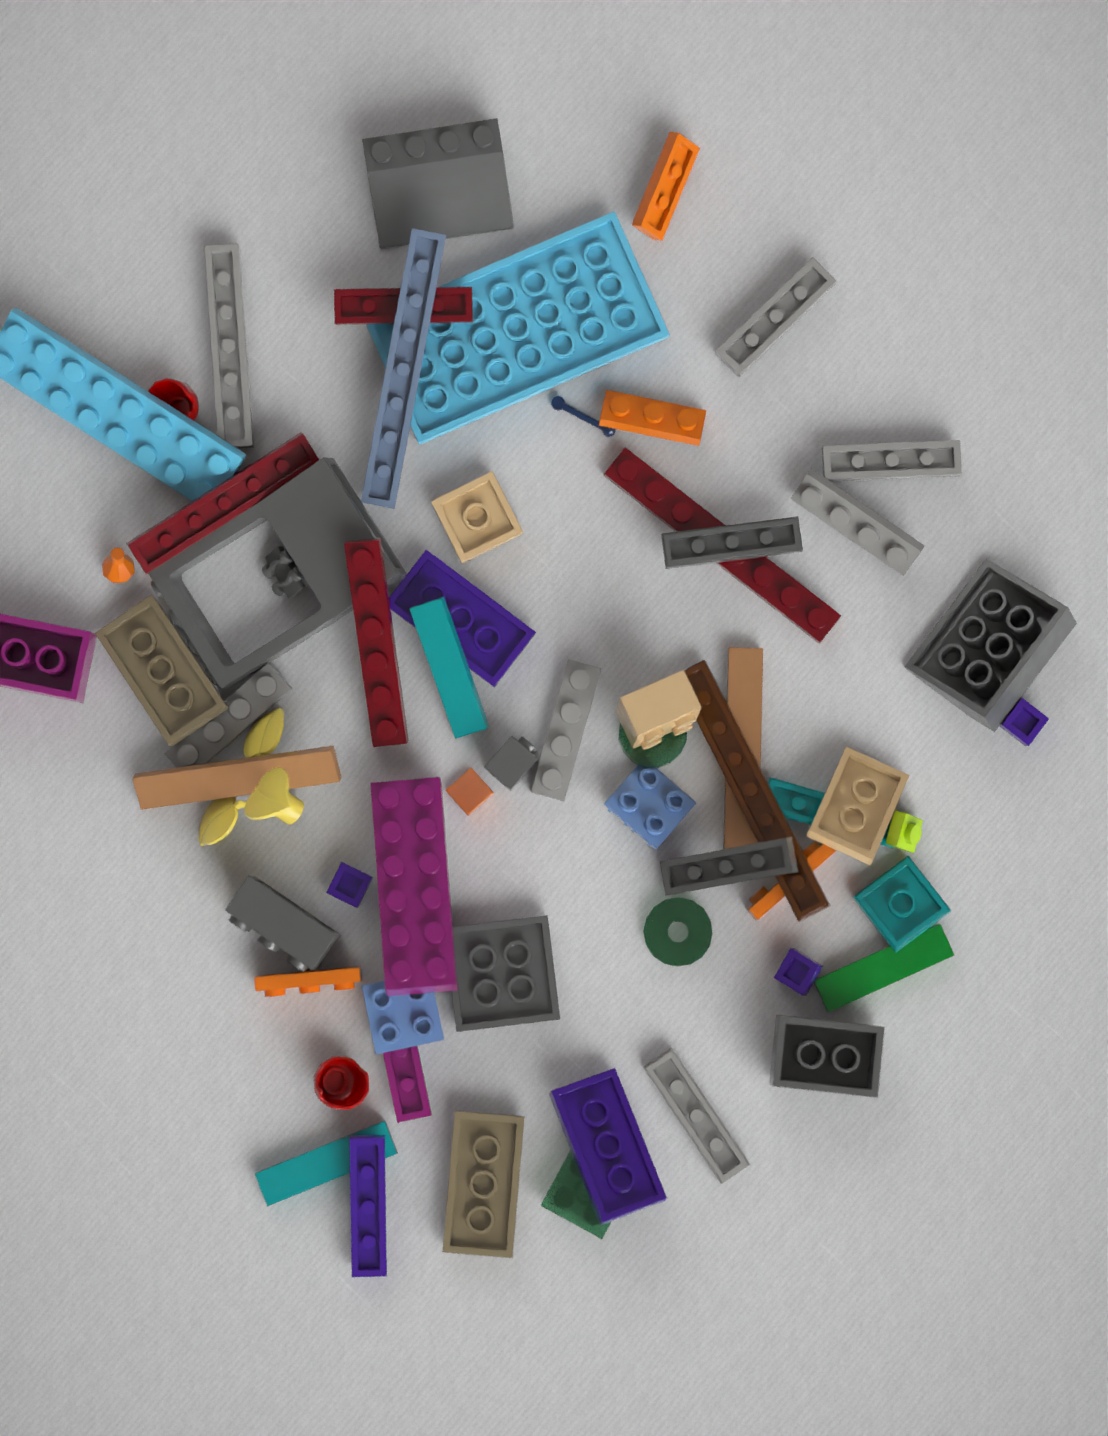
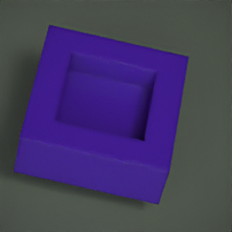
M1020 698L1000 727L1024 746H1029L1049 718L1024 698Z
M341 862L326 893L358 908L373 877Z
M790 948L774 978L802 996H807L823 965L795 948Z

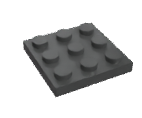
M548 915L453 927L458 990L452 991L456 1032L560 1020Z

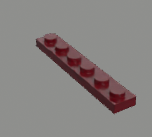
M300 432L126 544L143 571L147 574L262 501L318 462L319 458L305 435Z
M381 538L346 541L344 548L373 747L407 744L409 738Z

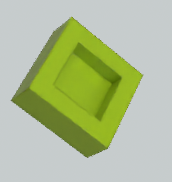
M894 810L885 844L902 851L914 853L916 844L921 838L923 820Z

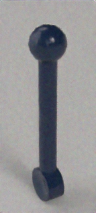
M556 396L552 399L551 405L554 410H564L602 430L603 434L607 437H612L616 433V429L599 426L598 420L565 404L562 397Z

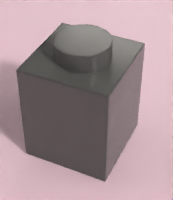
M511 736L486 764L485 769L507 789L512 791L538 761V758L534 755L537 749L523 736L519 740Z

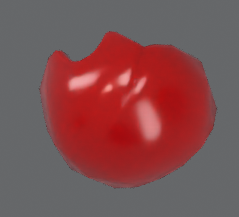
M165 378L154 382L149 388V393L195 421L199 412L198 397L187 383Z
M346 1056L331 1057L322 1062L314 1074V1092L324 1105L332 1109L350 1110L361 1104L368 1094L369 1076L354 1059Z

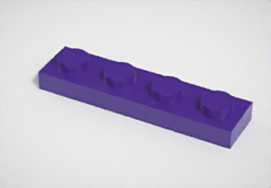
M350 1135L352 1277L387 1276L385 1135Z

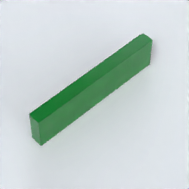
M937 924L927 929L896 953L888 946L817 978L814 984L827 1012H830L955 955L941 924Z

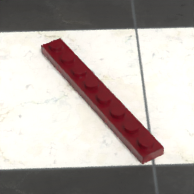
M626 447L604 473V477L675 532L726 526ZM767 557L716 563L819 644L841 617L838 612Z

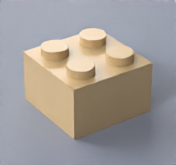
M682 670L620 697L615 713L632 749L642 746L643 750L662 742L660 737L670 732L677 736L692 729V723L697 720L702 707L685 671Z

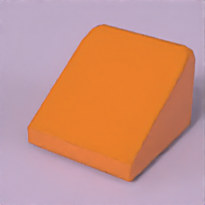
M472 768L445 790L467 816L494 794Z

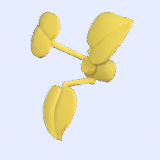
M279 707L270 711L252 726L244 741L243 751L245 757L267 755L276 749L284 727V711L282 708ZM281 767L268 771L261 778L258 786L254 789L255 791L247 799V802L242 800L236 802V797L213 800L207 807L200 823V846L213 845L223 840L235 826L238 810L241 808H245L246 816L252 820L275 816L288 825L296 822L303 812L304 803L289 793L287 771Z

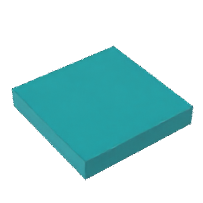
M909 856L905 857L853 896L854 901L895 953L951 912L949 906Z

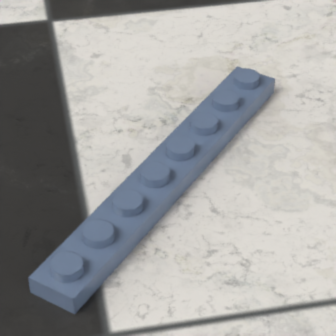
M414 228L411 230L361 503L395 509L446 235Z

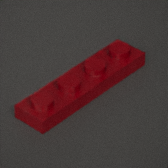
M437 287L430 324L473 323L472 287ZM401 288L334 289L335 325L394 324Z

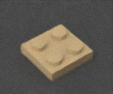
M493 471L431 501L462 564L523 534Z

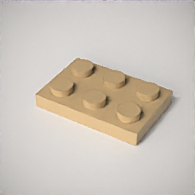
M846 746L806 836L871 865L909 775Z

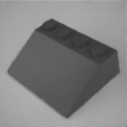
M498 118L362 139L380 249L409 245L412 228L444 234L446 239L514 228Z
M986 558L904 667L969 717L995 732L1077 623L1067 606Z

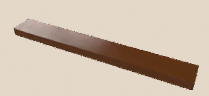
M702 660L684 671L702 707L696 721L758 843L792 837L798 872L775 877L798 922L830 907L831 905L707 662Z

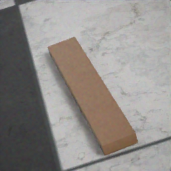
M729 647L727 703L761 768L763 648ZM725 778L723 849L758 843Z
M333 745L136 773L132 780L140 808L143 810L251 795L261 778L268 771L276 767H281L287 771L289 789L340 782L342 776Z

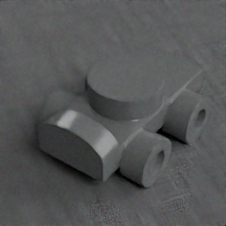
M283 546L277 547L265 557L268 564L262 567V573L267 578L276 576L278 581L272 585V590L276 595L281 596L285 593L288 598H292L305 588L301 580L304 578Z

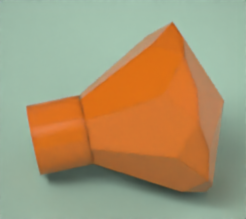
M121 548L112 549L110 556L106 557L102 563L103 576L112 583L127 582L135 574L134 561L129 555H125Z

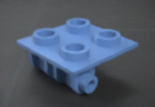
M645 758L604 803L609 808V812L612 811L625 822V826L628 825L633 833L636 832L648 842L647 845L649 847L652 846L654 849H657L696 804L693 799Z
M385 981L362 985L375 1054L444 1040L435 992L388 996L385 991Z

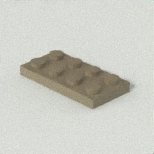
M150 595L95 632L99 641L170 747L228 709V706L153 595Z
M455 1110L443 1252L513 1258L524 1116Z

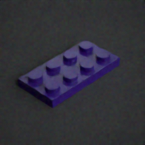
M425 550L389 597L391 610L416 628L410 608L444 597L469 669L495 688L536 632L428 550Z
M615 1068L552 1090L549 1093L600 1225L664 1202L667 1199Z

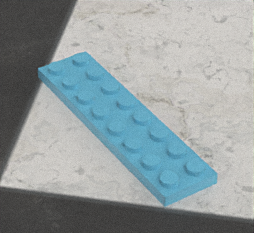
M18 308L10 311L0 332V378L191 501L239 471L247 454Z

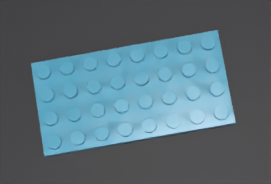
M615 211L439 286L472 287L473 323H431L429 325L410 426L418 444L421 445L669 338L670 334ZM394 324L366 325L386 369Z

